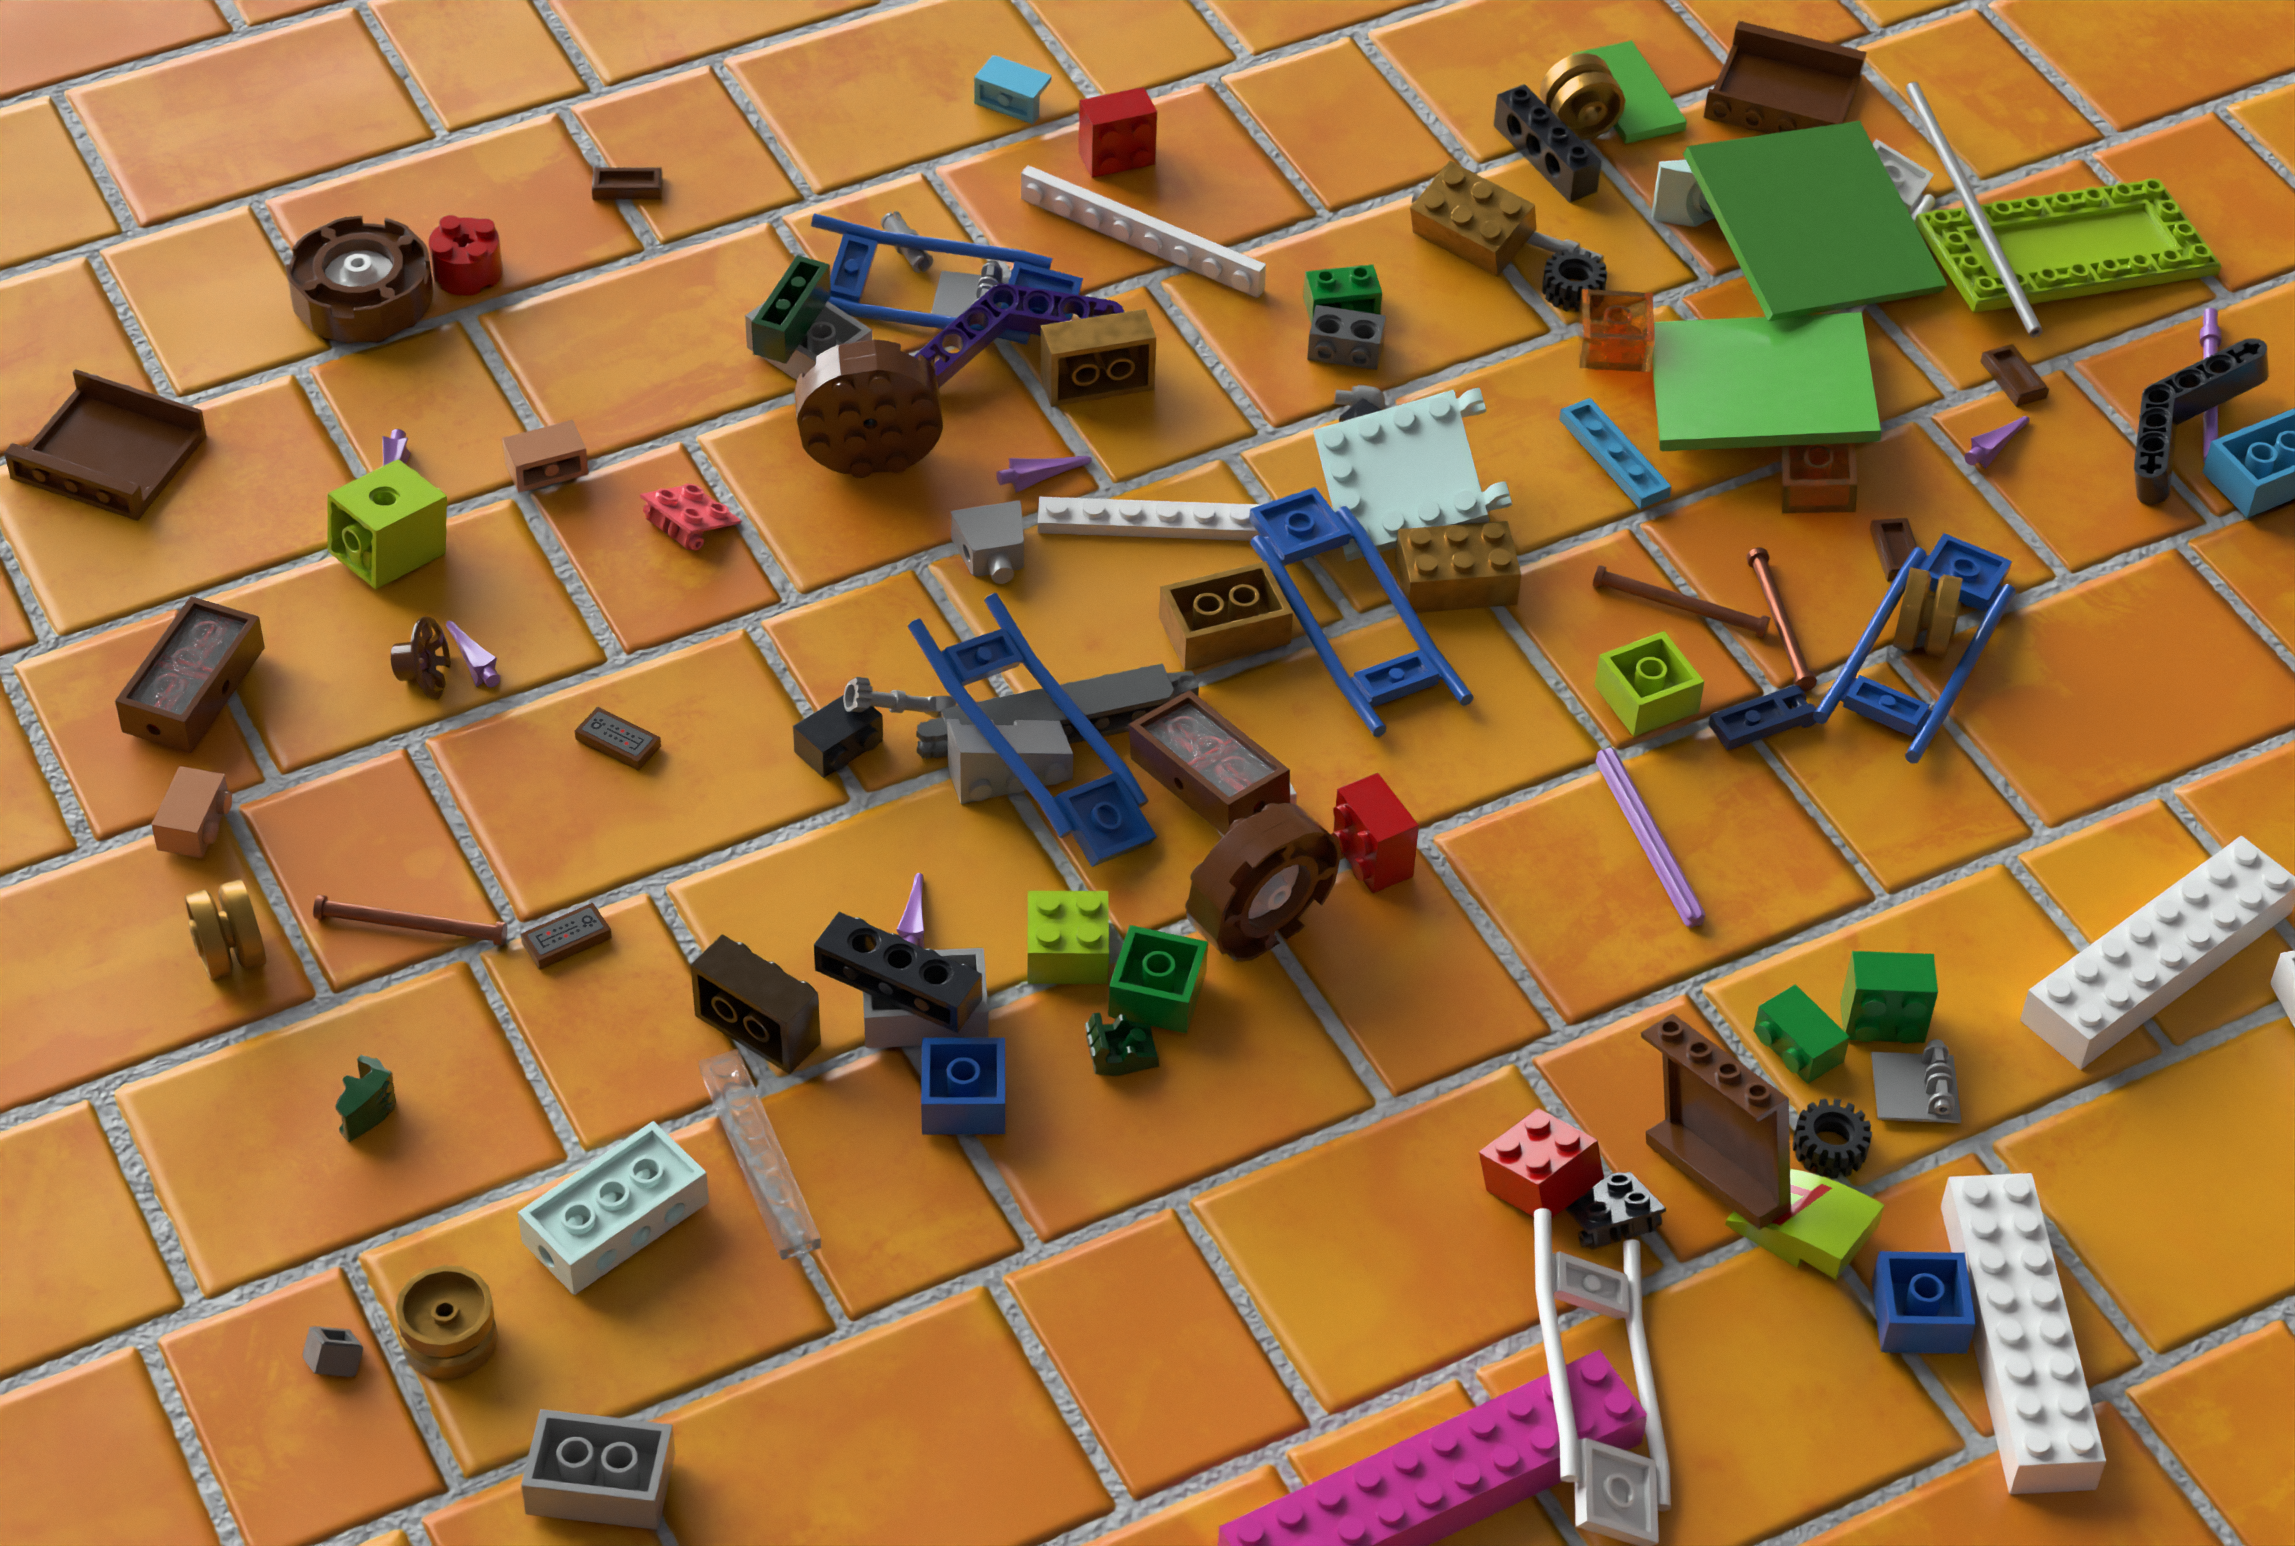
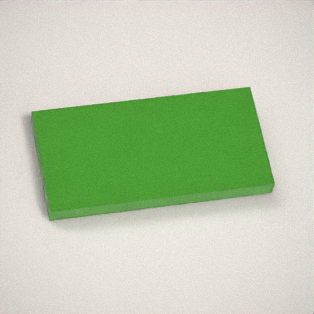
M1632 40L1572 53V55L1589 53L1603 59L1610 69L1613 78L1622 89L1626 99L1625 108L1619 121L1613 127L1624 144L1686 130L1687 120Z

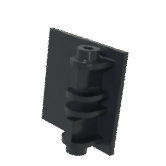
M1631 1172L1611 1174L1607 1179L1600 1181L1565 1208L1584 1229L1578 1232L1580 1245L1583 1248L1589 1247L1591 1250L1611 1244V1239L1614 1243L1620 1242L1622 1238L1621 1233L1628 1240L1633 1236L1636 1237L1655 1232L1656 1227L1662 1225L1660 1213L1666 1212V1208Z

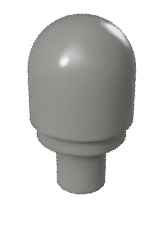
M1358 385V387L1352 386V391L1336 389L1334 404L1350 405L1352 407L1364 398L1378 408L1383 409L1385 397L1382 391L1376 387Z

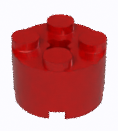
M447 215L440 219L439 226L432 231L428 240L434 281L436 282L437 280L441 284L442 289L447 293L460 296L481 293V288L488 284L491 285V288L495 286L502 277L503 267L499 234L495 229L494 222L487 218H458L455 215Z

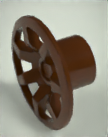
M424 616L416 621L410 642L393 645L390 656L391 666L395 677L399 681L417 679L420 688L427 697L439 699L443 690L434 691L435 684L439 688H445L446 682L444 675L436 670V666L450 668V652L445 635L435 619ZM442 646L444 656H436L435 651Z

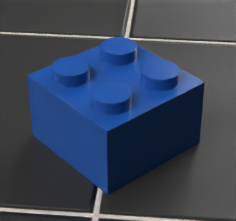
M1005 1037L922 1038V1135L1005 1134Z
M1879 1251L1871 1282L1881 1352L1967 1354L1976 1323L1965 1253Z

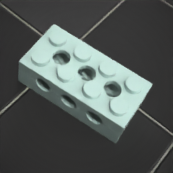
M652 1121L517 1212L521 1241L575 1295L709 1203L707 1172L663 1129Z

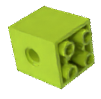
M397 459L327 493V552L373 588L378 589L446 554L447 495L401 460Z

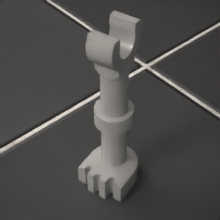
M856 677L849 681L845 687L843 697L846 711L858 713L865 711L869 706L888 708L891 713L900 714L907 710L924 712L931 717L940 718L941 709L956 706V702L951 696L919 697L906 695L902 690H892L891 693L873 691V686H870L869 679L863 677Z

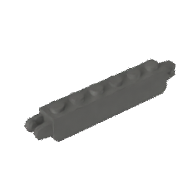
M1163 663L1060 685L1103 737L1129 732L1130 723L1188 690L1199 696V685L1192 671L1167 673ZM1043 688L976 702L988 718L993 720L995 725H1013L1015 720L1060 721L1069 744L1086 741ZM959 705L941 709L940 718L930 719L928 722H920V725H917L916 737L920 739L918 741L917 754L922 759L926 758L927 760L933 757L948 756L947 719H959L961 725H974Z

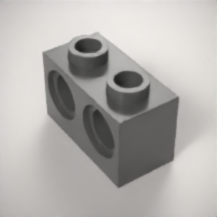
M1316 305L1309 332L1307 359L1377 370L1384 343L1386 316Z

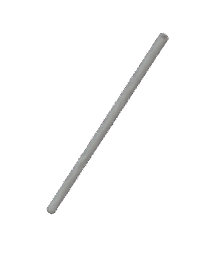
M1917 82L1909 83L1906 86V91L2029 336L2032 338L2040 336L2043 329Z

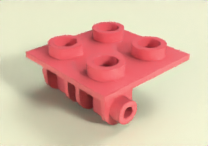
M687 483L683 486L668 489L661 488L657 491L640 494V498L647 502L643 508L645 518L664 533H668L672 539H676L687 550L693 549L697 551L703 546L704 539L702 535L704 531L741 524L742 521L729 512L727 506L714 501L704 493L701 487L695 484Z

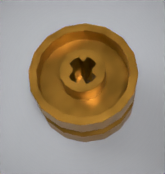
M1580 53L1570 55L1557 62L1546 73L1540 87V97L1543 103L1582 141L1594 139L1608 132L1619 121L1624 112L1626 99L1622 89L1613 78L1605 61L1594 54Z
M1910 567L1892 647L1911 651L1916 647L1920 629L1927 630L1923 647L1925 653L1945 658L1950 635L1954 636L1961 606V602H1958L1963 578L1944 574L1938 580L1935 596L1928 595L1931 582L1930 572Z
M241 879L220 885L218 896L222 911L219 912L212 895L205 889L184 895L190 920L188 924L198 956L201 957L209 980L231 975L233 962L230 948L234 949L239 964L246 970L267 964L256 916L246 887Z
M438 1266L426 1269L412 1277L399 1292L395 1311L405 1359L416 1371L430 1378L455 1379L467 1376L484 1366L494 1353L498 1334L494 1318L493 1301L489 1286L478 1274L464 1267Z

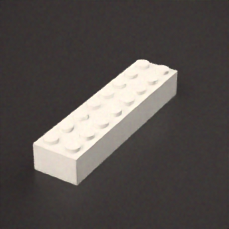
M2241 835L2030 988L2020 1021L2079 1070L2083 1069L2290 915L2295 905V876Z
M2032 1173L1949 1177L1941 1203V1211L1951 1252L1965 1253L1976 1323L1972 1340L2009 1494L2096 1490L2106 1458Z

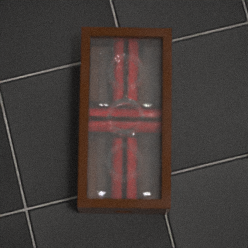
M190 596L116 698L115 704L122 732L192 753L265 649L259 616Z
M1191 690L1129 724L1131 759L1224 836L1235 820L1239 818L1246 819L1255 815L1270 803H1290V769Z

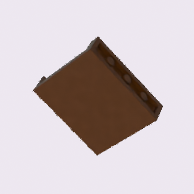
M1738 21L1734 32L1733 45L1714 88L1708 89L1703 118L1768 134L1844 123L1862 79L1867 52Z
M75 369L73 377L76 390L27 447L12 443L4 452L10 479L138 521L207 437L202 410Z
M1673 1013L1641 1032V1038L1662 1052L1665 1120L1646 1131V1144L1759 1230L1791 1210L1789 1098Z

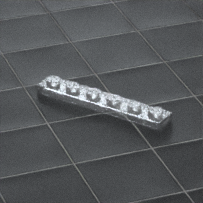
M736 1049L699 1060V1070L780 1259L784 1260L821 1248L819 1232L739 1050Z

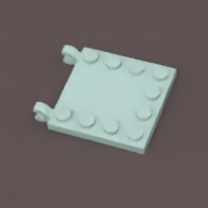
M1470 389L1457 399L1454 390L1313 430L1333 511L1336 513L1340 507L1347 506L1366 530L1378 552L1396 548L1398 529L1485 523L1490 521L1488 511L1503 509L1512 505L1506 481L1495 483L1482 492L1462 421L1464 417L1479 415L1487 411L1481 389ZM1350 539V543L1343 546L1347 561L1364 557L1354 539Z

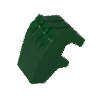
M1093 1013L1088 1022L1085 1023L1088 1047H1090L1089 1051L1093 1060L1092 1064L1095 1074L1121 1076L1159 1067L1158 1054L1149 1024L1129 1021L1126 1014H1120L1113 1024L1103 1025L1101 1013Z
M360 1055L357 1058L360 1079L349 1075L344 1076L342 1079L345 1090L338 1098L335 1109L342 1118L339 1132L348 1142L353 1141L381 1123L395 1108L396 1096L394 1093V1083H392V1072L385 1069L377 1058L373 1059Z

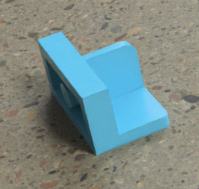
M993 55L974 77V103L1034 124L1039 118L1040 95L1051 83V75Z

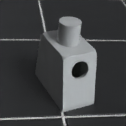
M1020 500L951 511V538L971 575L977 577L991 574L995 583L1004 584L1013 579L1015 570H1020L1024 567V538Z

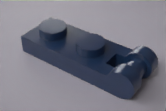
M1795 685L1710 714L1708 725L1728 751L1800 725L1803 728L1810 727L1816 723L1813 714L1817 708L1813 704L1806 702V694L1800 686Z

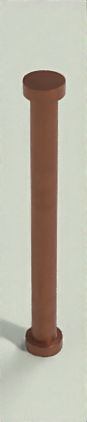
M1762 547L1754 548L1748 552L1746 559L1749 566L1754 568L1791 664L1795 675L1793 678L1794 686L1797 685L1803 691H1809L1816 686L1817 679L1815 674L1808 669L1768 564L1770 560L1768 551Z
M1598 566L1593 579L1594 587L1601 588L1603 585L1756 632V636L1763 639L1769 627L1770 617L1768 616L1755 617L1607 571L1605 566Z
M317 895L313 907L314 918L324 920L328 916L490 940L496 946H504L507 938L508 926L506 922L498 921L496 925L329 901L328 897L323 895Z

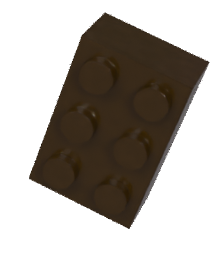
M723 934L690 964L695 1016L786 1073L791 1074L821 1044L818 992L808 982L797 980L784 972L775 962L764 960L753 953L744 943L735 942Z

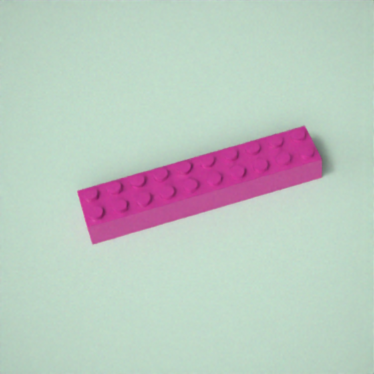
M1599 1349L1567 1364L1566 1371L1578 1439H1591L1625 1451L1642 1444L1648 1414ZM1549 1373L1219 1526L1218 1546H1428L1563 1482L1560 1476V1436Z

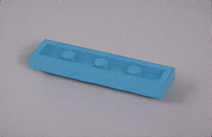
M1591 398L1560 410L1559 420L1639 509L1670 497L1672 486Z

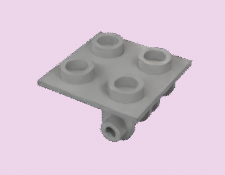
M993 260L983 265L981 275L941 271L931 314L958 317L993 286L1001 283L1008 284L1009 278L1003 277L1000 264ZM1002 302L996 303L995 306L1001 308Z
M1934 1039L1929 1041L1923 1054L1871 1053L1878 1120L1961 1123L1954 1056L1949 1055V1048L1944 1045L1942 1040Z

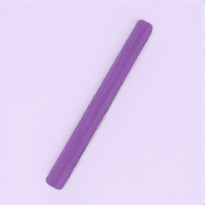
M1610 747L1606 750L1601 749L1597 753L1596 763L1681 919L1689 928L1702 925L1706 913L1616 750Z

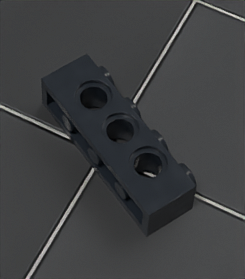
M1525 84L1497 94L1493 126L1569 203L1598 192L1602 160Z
M839 911L814 943L815 971L955 1033H959L982 1001V973L975 971L969 965L959 964L947 959L932 949H925L908 942L895 933H888L869 925L861 918H853Z

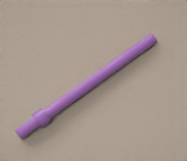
M2208 308L2203 312V327L2200 330V345L2203 347V359L2217 353L2218 347L2221 345L2218 312L2214 308ZM2218 406L2203 412L2204 463L2211 441L2218 439Z

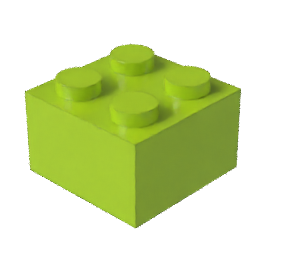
M1663 631L1600 654L1594 686L1633 737L1699 713L1705 681L1667 633Z
M1028 891L1027 984H1108V891Z

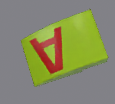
M1790 1169L1791 1210L1761 1230L1757 1229L1735 1211L1727 1218L1725 1223L1727 1227L1796 1268L1802 1261H1805L1830 1277L1837 1279L1880 1225L1885 1205L1839 1182L1809 1172Z

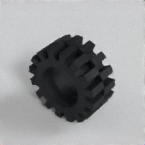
M1568 249L1562 250L1561 256L1556 252L1552 255V259L1548 258L1544 268L1542 292L1546 294L1545 299L1548 302L1553 300V306L1556 308L1561 304L1564 305L1563 310L1569 311L1570 307H1575V312H1581L1582 306L1586 310L1592 309L1593 304L1598 306L1604 297L1607 270L1605 263H1600L1601 259L1597 255L1591 258V252L1588 251L1581 255L1579 254L1580 249H1574L1573 254H1569ZM1567 279L1580 280L1581 282H1574Z
M1820 1099L1818 1107L1814 1102L1808 1104L1807 1110L1803 1109L1799 1115L1792 1144L1793 1151H1796L1795 1157L1798 1162L1805 1160V1169L1810 1171L1813 1167H1816V1175L1822 1177L1824 1171H1829L1830 1178L1836 1179L1838 1178L1839 1171L1842 1172L1844 1177L1851 1175L1852 1169L1857 1172L1861 1168L1862 1162L1865 1163L1872 1138V1132H1870L1871 1124L1869 1120L1864 1121L1865 1114L1861 1110L1854 1114L1855 1105L1849 1102L1846 1108L1841 1107V1100L1834 1099L1833 1105H1828L1827 1099ZM1821 1132H1834L1844 1137L1848 1143L1831 1145L1822 1141L1817 1134Z

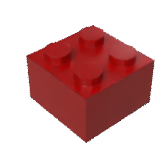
M1144 87L1079 100L1078 153L1091 178L1156 164L1157 110Z
M1377 772L1338 788L1336 806L1333 808L1334 829L1331 835L1338 841L1341 855L1343 854L1351 864L1355 877L1359 881H1364L1372 893L1413 877L1419 824L1380 774Z
M1539 1108L1479 1151L1486 1191L1533 1217L1534 1211L1548 1209L1551 1211L1552 1219L1604 1179L1598 1140Z

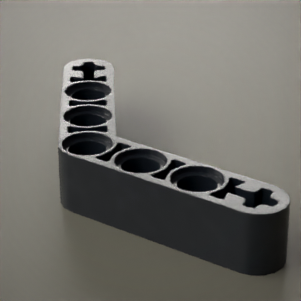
M2255 338L2242 340L2144 389L2134 462L2136 494L2141 502L2145 504H2158L2165 501L2170 494L2177 425L2267 381L2269 377L2268 351L2264 341Z

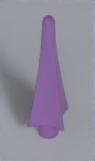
M2023 416L2001 428L1972 437V449L1964 456L1966 463L1973 466L1980 462L1986 469L2002 448L2029 423V417Z
M393 430L391 438L382 437L383 466L397 459L406 464L411 452L406 447L408 438L403 430Z
M1090 456L1048 459L1009 458V469L997 471L996 477L999 485L1012 483L1017 493L1047 478L1091 463L1092 459Z
M447 621L446 627L455 639L465 659L475 686L478 687L483 682L488 687L496 686L500 681V675L495 670L497 658L468 637L453 621Z
M917 873L914 877L907 906L896 931L904 940L924 948L923 934L925 931L922 909L924 876L922 873Z

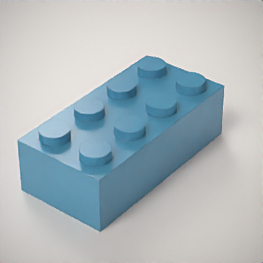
M2295 408L2211 441L2202 473L2247 518L2295 499Z

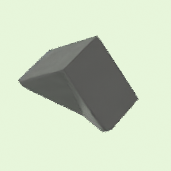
M312 1326L309 1327L302 1356L314 1374L353 1377L357 1374L363 1347L350 1329Z

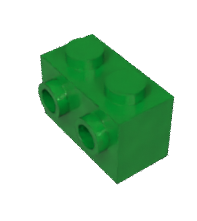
M1373 264L1305 271L1303 299L1312 324L1316 305L1380 315L1382 290Z

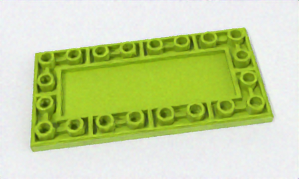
M2150 178L2139 182L2117 183L2116 185L2098 188L2089 187L2085 190L2057 192L2037 197L2028 196L2023 199L1996 201L1980 205L2029 304L2219 275L2222 267L2211 249L2159 179ZM1965 206L1949 210H1934L1933 212L1916 215L1914 222L1973 313L2014 307Z

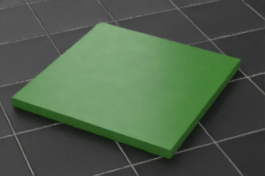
M1861 121L1687 146L1683 155L1768 321L1940 293L1946 288L1947 283Z
M1862 312L1804 315L1768 321L1766 317L1649 322L1660 451L1881 441V428Z

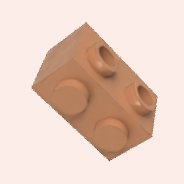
M573 420L502 438L505 465L518 493L589 475L586 447Z
M179 766L151 824L158 851L203 859L209 844H214L217 839L219 822L223 814L227 815L231 809L232 793L228 791L225 774Z

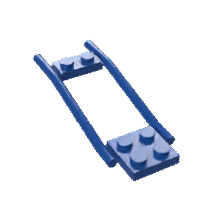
M816 213L812 217L811 227L843 235L830 273L831 297L828 302L850 316L945 329L957 318L860 304L878 244L1012 262L1014 265L1008 284L1075 295H1079L1082 287L1083 278L1050 270L1053 260L1050 257L1019 249L882 231ZM1002 302L1001 309H1006L1010 307L1008 304ZM1040 308L1030 309L1035 314L1045 313ZM1073 313L1066 314L1065 316L1072 320ZM978 324L969 326L971 329L976 331H981L985 329L983 326ZM1006 329L997 338L1027 345L1030 334L1041 336V334Z
M1316 487L1250 509L1249 520L1260 533V535L1252 538L1250 545L1261 560L1267 562L1287 602L1336 685L1373 736L1380 737L1387 729L1373 710V707L1438 684V680L1442 679L1461 705L1465 706L1473 701V694L1438 650L1368 533L1347 506L1340 507L1335 513ZM1350 539H1354L1420 650L1354 673V677L1350 678L1284 566L1350 543Z
M1943 533L1929 556L1926 555L1924 549L1914 548L1895 577L1839 676L1814 712V720L1819 724L1826 723L1840 701L1844 702V708L1854 711L1863 717H1868L1912 737L1916 733L1917 736L1906 752L1905 757L1910 763H1918L1945 720L1999 620L2016 594L2013 586L2009 584L2000 586L2009 573L2012 561ZM1910 567L1930 572L1931 582L1929 590L1935 593L1938 580L1944 574L1963 578L1958 601L1968 607L1985 611L1988 608L1985 617L1933 710L1929 709L1930 704L1859 675L1858 678H1855L1905 591Z
M997 593L986 597L984 602L1001 629L946 647L944 651H940L921 618L912 621L908 625L910 632L947 692L1038 802L1058 836L1064 838L1071 833L1092 867L1147 846L1157 838L1140 810L1149 800L1130 769L1036 657ZM1023 663L1111 770L1112 774L1053 797L963 686L1016 668Z

